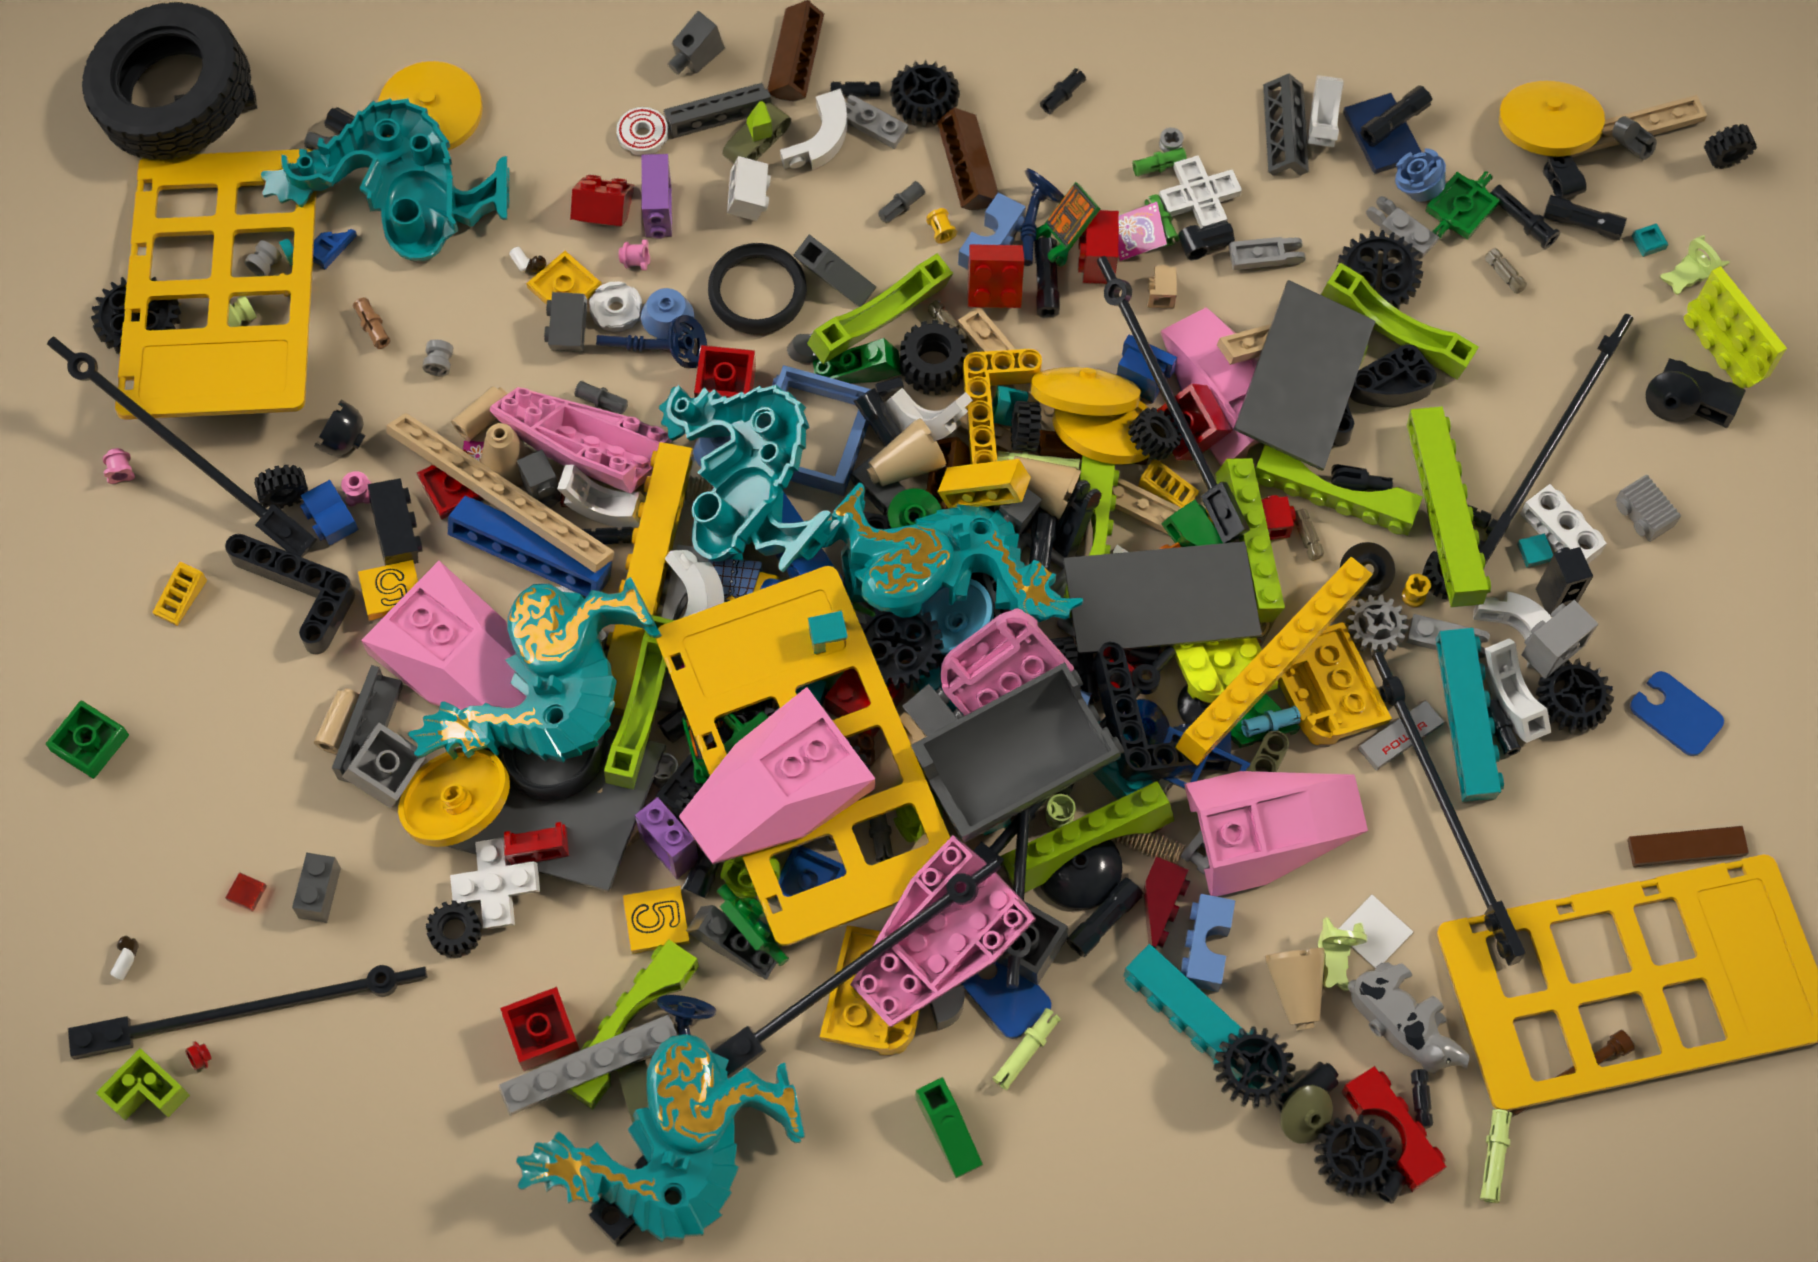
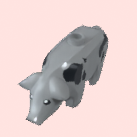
M1389 962L1380 963L1375 971L1365 972L1357 980H1351L1348 983V989L1351 992L1354 1006L1370 1022L1369 1027L1378 1037L1384 1036L1399 1052L1420 1062L1423 1068L1430 1073L1435 1074L1439 1069L1450 1066H1462L1467 1069L1469 1054L1455 1041L1440 1035L1438 1032V1027L1447 1021L1446 1017L1440 1012L1444 1008L1443 1004L1435 996L1418 1004L1410 994L1399 989L1400 984L1412 976L1411 971L1404 964L1401 963L1393 966Z

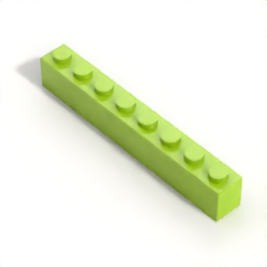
M1443 406L1410 409L1407 429L1450 607L1482 605L1485 602L1487 593L1491 592V581L1489 576H1485L1484 573L1485 557L1483 553H1479V533L1477 529H1473V510L1471 506L1468 507L1467 486L1462 484L1461 481L1462 466L1460 461H1456L1455 458L1456 442L1450 438L1449 434L1451 430L1450 419L1445 417Z

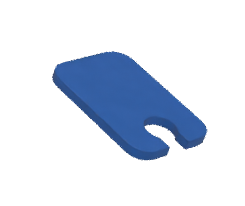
M1663 671L1656 672L1646 684L1653 689L1661 691L1664 695V702L1660 705H1654L1639 691L1630 703L1631 711L1689 756L1699 755L1723 727V716L1670 674Z
M995 961L993 964L997 967V975L989 980L982 979L977 973L962 982L961 985H964L967 993L1003 1035L1010 1039H1016L1023 1035L1028 1028L1034 1026L1045 1008L1051 1010V1000L1039 985L1037 986L1020 975L1018 988H1007V967Z

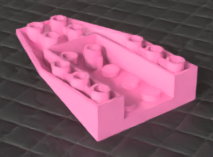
M440 561L361 640L369 656L431 704L440 706V703L444 701L462 710L468 706H483L486 702L494 707L514 708L526 699V696L510 683L514 671L505 659L514 655L515 651L508 634L507 622Z
M806 687L733 746L679 815V818L711 863L716 864L805 837L874 790L875 777L808 687Z

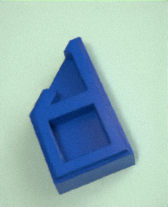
M348 229V232L320 233L314 240L313 262L326 270L357 237L356 231Z

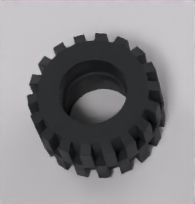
M932 320V324L924 321L921 322L920 327L917 325L911 327V333L906 332L904 341H901L900 367L902 377L905 376V382L908 385L913 383L914 390L919 391L922 389L923 394L929 395L930 391L935 392V395H940L941 390H945L947 393L952 390V385L957 387L960 384V379H963L964 359L968 353V347L963 334L959 335V330L955 326L952 329L949 328V323L944 322L943 325L938 324V320ZM935 351L944 354L948 359L939 364H930L923 361L920 356L924 353Z

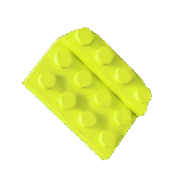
M1719 266L1712 270L1699 296L1688 303L1684 322L1690 329L1695 331L1703 347L1712 353L1719 367L1727 372L1732 378L1733 383L1742 389L1750 388L1772 374L1787 347L1724 269Z
M1257 638L1171 646L1176 651L1174 657L1188 684L1189 695L1193 699L1198 698L1208 703H1212L1262 651ZM1278 681L1268 691L1277 689Z

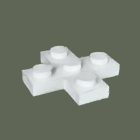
M1199 155L1175 162L1173 169L1181 185L1159 191V196L1166 212L1170 213L1173 217L1193 211L1200 228L1226 222L1227 217L1220 202L1239 197L1242 193L1233 170L1208 176Z
M503 837L475 842L478 871L450 875L452 900H457L458 904H461V902L466 904L481 902L484 929L489 930L515 925L512 896L540 892L538 865L534 861L509 865V861L504 854L505 845Z

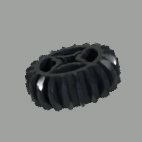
M926 59L921 65L915 61L913 67L906 64L904 71L898 70L896 78H893L890 89L891 104L893 107H896L897 115L903 114L904 121L912 119L913 125L917 122H922L924 127L927 122H931L935 126L937 119L942 118L954 107L957 108L958 98L960 97L959 83L957 79H954L953 71L947 72L945 65L939 68L936 61L932 65H929ZM912 86L911 93L906 95V90ZM944 91L945 95L938 100L939 93Z
M1579 658L1574 661L1573 665L1567 660L1546 679L1541 677L1538 681L1540 687L1536 690V696L1540 698L1537 701L1547 708L1548 715H1550V724L1555 721L1559 723V730H1563L1565 726L1568 727L1570 734L1574 733L1576 728L1579 729L1581 734L1585 733L1588 728L1594 730L1598 723H1604L1606 715H1609L1612 710L1610 705L1614 701V696L1610 694L1613 691V686L1605 685L1608 682V676H1599L1601 668H1597L1595 671L1590 669L1591 661L1583 666ZM1564 680V689L1554 693V684ZM1591 699H1595V708L1585 712L1586 703Z
M1255 1026L1250 1028L1249 1035L1244 1028L1239 1029L1238 1037L1230 1033L1227 1037L1229 1043L1222 1041L1219 1046L1222 1051L1216 1052L1214 1057L1219 1062L1214 1064L1213 1070L1221 1072L1216 1076L1215 1080L1217 1083L1226 1082L1221 1088L1222 1093H1227L1231 1090L1233 1092L1230 1097L1232 1102L1236 1100L1237 1096L1243 1098L1241 1101L1242 1107H1246L1248 1100L1252 1101L1254 1109H1258L1260 1100H1262L1265 1107L1271 1105V1098L1279 1102L1282 1099L1281 1093L1287 1094L1290 1090L1286 1083H1293L1295 1079L1290 1073L1295 1071L1296 1065L1288 1062L1293 1059L1294 1055L1292 1052H1283L1288 1046L1287 1042H1282L1278 1045L1276 1042L1279 1035L1275 1033L1272 1038L1267 1037V1028L1262 1030L1261 1035L1257 1034ZM1247 1046L1261 1048L1257 1053H1249L1239 1049ZM1269 1054L1276 1061L1278 1077L1273 1074L1274 1070L1267 1064ZM1231 1058L1237 1062L1236 1065L1242 1070L1240 1081L1236 1079L1232 1072ZM1262 1058L1257 1071L1252 1072L1251 1075L1247 1077L1252 1064L1257 1063L1258 1060ZM1254 1081L1261 1082L1264 1085L1266 1083L1270 1085L1269 1087L1263 1089H1252L1247 1087L1251 1082Z
M1348 1114L1345 1117L1344 1124L1337 1117L1334 1120V1126L1327 1124L1324 1127L1326 1134L1320 1133L1317 1139L1322 1144H1316L1314 1151L1322 1155L1315 1157L1314 1162L1315 1164H1324L1318 1170V1174L1324 1175L1328 1173L1329 1177L1325 1183L1330 1185L1335 1181L1338 1184L1335 1187L1337 1193L1343 1187H1346V1194L1349 1197L1353 1195L1354 1189L1357 1190L1359 1197H1364L1366 1189L1371 1194H1374L1377 1191L1376 1185L1385 1186L1387 1184L1384 1176L1393 1175L1392 1170L1388 1167H1394L1397 1161L1388 1156L1394 1155L1396 1148L1386 1146L1392 1141V1137L1386 1136L1383 1138L1381 1135L1385 1128L1381 1126L1378 1130L1374 1129V1119H1371L1368 1124H1364L1363 1115H1359L1356 1122H1354L1353 1117ZM1346 1134V1148L1339 1150L1337 1153H1332L1333 1141ZM1359 1135L1368 1139L1374 1146L1364 1145ZM1352 1150H1354L1356 1155H1361L1358 1161H1356L1355 1156H1349ZM1378 1158L1376 1172L1368 1177H1364L1365 1162ZM1336 1165L1346 1166L1350 1170L1351 1176L1344 1174Z

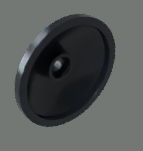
M1111 839L1106 840L1067 861L1040 887L1049 899L1064 908L1072 910L1096 908L1109 897L1111 891L1121 881L1123 871L1121 855ZM1077 858H1083L1086 863L1084 865H1078L1075 862V860Z

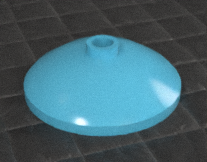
M971 579L966 600L955 601L953 605L949 604V588L942 585L930 598L922 603L923 614L930 612L932 620H937L938 629L941 630L943 636L940 640H943L944 648L940 651L942 655H947L951 650L993 620L994 605L985 587ZM915 633L916 638H918L921 635L919 633Z

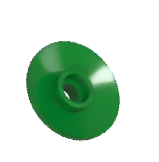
M918 488L906 489L898 493L890 502L887 512L888 523L891 528L913 525L916 522L909 520L910 514H915L919 519L935 514L937 510L942 509L937 499L929 492Z

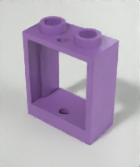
M668 154L642 155V214L646 237L660 239L672 236V181Z
M658 797L635 814L641 840L676 879L696 864L698 852L695 839ZM668 821H673L674 824L670 826Z

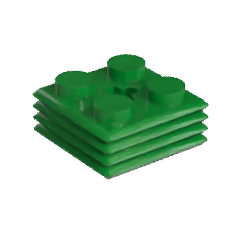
M81 700L48 739L46 746L52 753L94 779L128 738L129 733L122 725ZM84 738H92L89 742H83Z

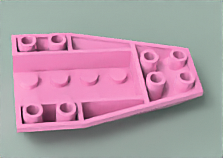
M1204 308L1161 330V336L1167 352L1177 357L1174 372L1181 391L1190 384L1208 385L1231 428L1234 429L1259 357L1230 365L1217 347L1219 338L1235 334V332L1208 308ZM1233 430L1209 449L1222 466L1226 459L1247 458L1249 448L1259 443V441Z
M517 387L490 407V412L501 423L509 425L521 440L537 451L543 450L545 456L564 466L575 465L586 476L630 494L646 481L647 476L652 475L653 467L650 466L653 451L658 450L659 442L668 444L672 442L668 438V433L662 428L642 423L638 418L627 417L530 391L526 388Z
M1239 771L1184 784L1190 812L1197 811L1210 866V868L1204 869L1211 896L1217 897L1267 885L1368 831L1354 774Z
M953 835L913 876L873 946L947 893V884L951 877L959 873L971 876L987 863ZM994 873L978 885V894L973 902L967 905H960L954 902L859 971L851 982V986L890 1027H893L994 963L1036 918L1024 901ZM965 883L957 886L958 893H963L966 890Z

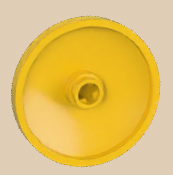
M439 61L420 62L398 71L384 85L378 102L390 98L392 101L409 98L410 103L426 108L428 115L439 124L440 131L450 143L448 151L463 144L472 136L480 123L483 110L480 91L472 77L455 65Z
M1535 81L1514 88L1502 100L1499 111L1500 128L1511 142L1524 150L1545 156H1569L1589 149L1600 139L1605 123L1604 110L1595 97L1577 86L1558 81Z
M1061 367L1047 369L1035 374L1031 382V394L1039 402L1058 410L1082 415L1109 416L1124 414L1136 409L1140 400V389L1135 383L1119 375L1093 368Z
M1140 400L1136 409L1119 415H1082L1054 409L1052 422L1057 435L1077 453L1108 464H1132L1150 457L1149 454L1144 456L1141 448L1139 450L1135 448L1137 443L1131 442L1132 436L1128 433L1130 430L1129 425L1143 410L1149 408Z
M457 748L458 757L455 760L448 752L442 753L428 761L414 774L401 794L398 806L400 822L411 838L426 846H450L475 836L497 817L507 800L510 780L506 768L494 753L486 749L476 750L475 754L468 758L464 754L463 748Z

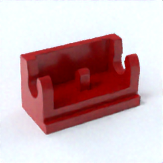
M556 822L553 828L519 834L504 831V854L511 865L569 856L567 827L562 822Z

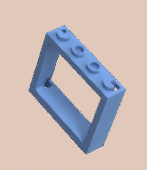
M783 365L780 375H777L772 383V386L778 385L787 392L789 387L853 405H855L853 402L855 399L871 390ZM859 409L836 475L831 476L799 467V471H794L790 481L834 494L845 495L850 481L849 475L853 472L869 426L868 420L863 417Z

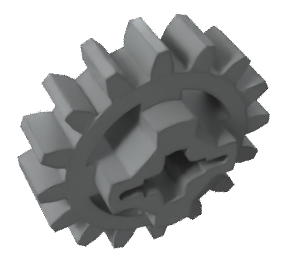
M1368 595L1366 603L1359 599L1356 604L1357 607H1351L1350 615L1346 619V624L1350 625L1347 630L1350 635L1354 634L1352 638L1354 644L1361 643V651L1368 647L1370 648L1371 655L1375 653L1376 649H1380V652L1385 655L1388 647L1394 651L1398 643L1402 644L1405 638L1403 634H1406L1408 626L1404 624L1407 620V615H1400L1402 606H1392L1394 599L1391 598L1388 602H1384L1383 595H1380L1378 600H1374L1372 595Z

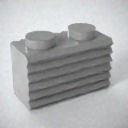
M1649 475L1641 477L1620 490L1615 499L1618 510L1623 515L1630 517L1634 522L1636 532L1640 536H1645L1649 542L1673 528L1681 517L1673 504H1670V500H1667L1663 492L1649 478Z

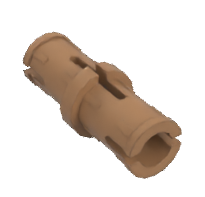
M366 297L357 299L353 303V308L361 320L362 329L369 334L375 348L382 349L390 343V338L382 326L381 317L374 312L369 299Z

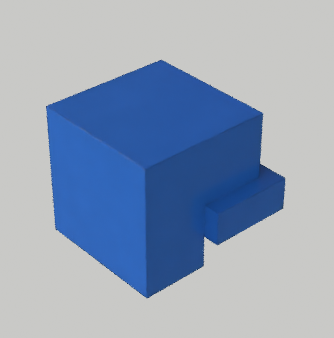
M1128 334L1123 344V357L1118 364L1117 375L1135 383L1140 389V397L1154 403L1160 390L1134 337ZM1149 344L1167 380L1175 370L1177 357Z

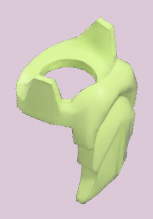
M1704 235L1690 242L1688 254L1682 259L1680 264L1676 265L1673 271L1663 273L1660 276L1664 282L1672 286L1673 292L1676 295H1679L1684 288L1691 287L1698 281L1703 282L1707 280L1712 270L1719 266L1724 268L1730 263L1719 258L1714 249L1704 241ZM1698 249L1704 250V251L1708 254L1710 260L1708 259V257H1707L1702 251H1700V250H1698Z
M1327 917L1323 919V930L1319 937L1318 947L1324 948L1325 952L1323 979L1325 988L1337 985L1344 991L1349 990L1346 970L1349 968L1348 956H1350L1351 946L1367 942V935L1364 932L1362 923L1354 924L1353 931L1335 928Z

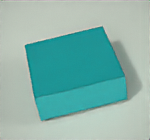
M1657 223L1635 230L1631 235L1642 257L1665 250L1669 245Z
M1545 533L1520 539L1517 543L1526 568L1548 563L1553 557V552Z

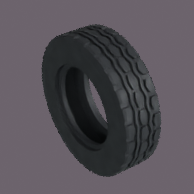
M160 3L127 15L108 29L103 37L101 36L86 61L82 77V92L89 112L109 139L121 150L144 159H174L190 155L207 147L210 143L220 138L225 131L229 130L240 116L247 102L250 92L249 88L251 87V70L247 56L227 24L217 14L204 7L190 3ZM180 54L194 55L203 60L202 70L197 82L180 99L168 105L152 108L132 104V93L137 80L155 62Z

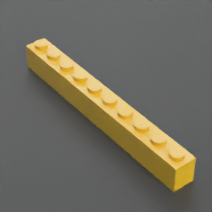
M659 442L658 450L653 451L650 466L653 467L652 475L647 476L644 492L647 493L645 502H641L639 505L638 518H641L639 528L635 527L633 530L632 544L635 545L633 553H628L625 569L628 570L626 580L630 577L632 578L650 614L657 616L669 566L665 557L673 549L694 461L692 448ZM624 579L621 581L619 593L623 591L626 581ZM615 624L614 632H609L606 648L609 649L607 659L611 663L612 676L617 680L613 698L615 706L612 714L624 715L645 632L643 628Z
M1350 557L1183 733L1175 748L1198 766L1354 600L1373 574L1353 557Z

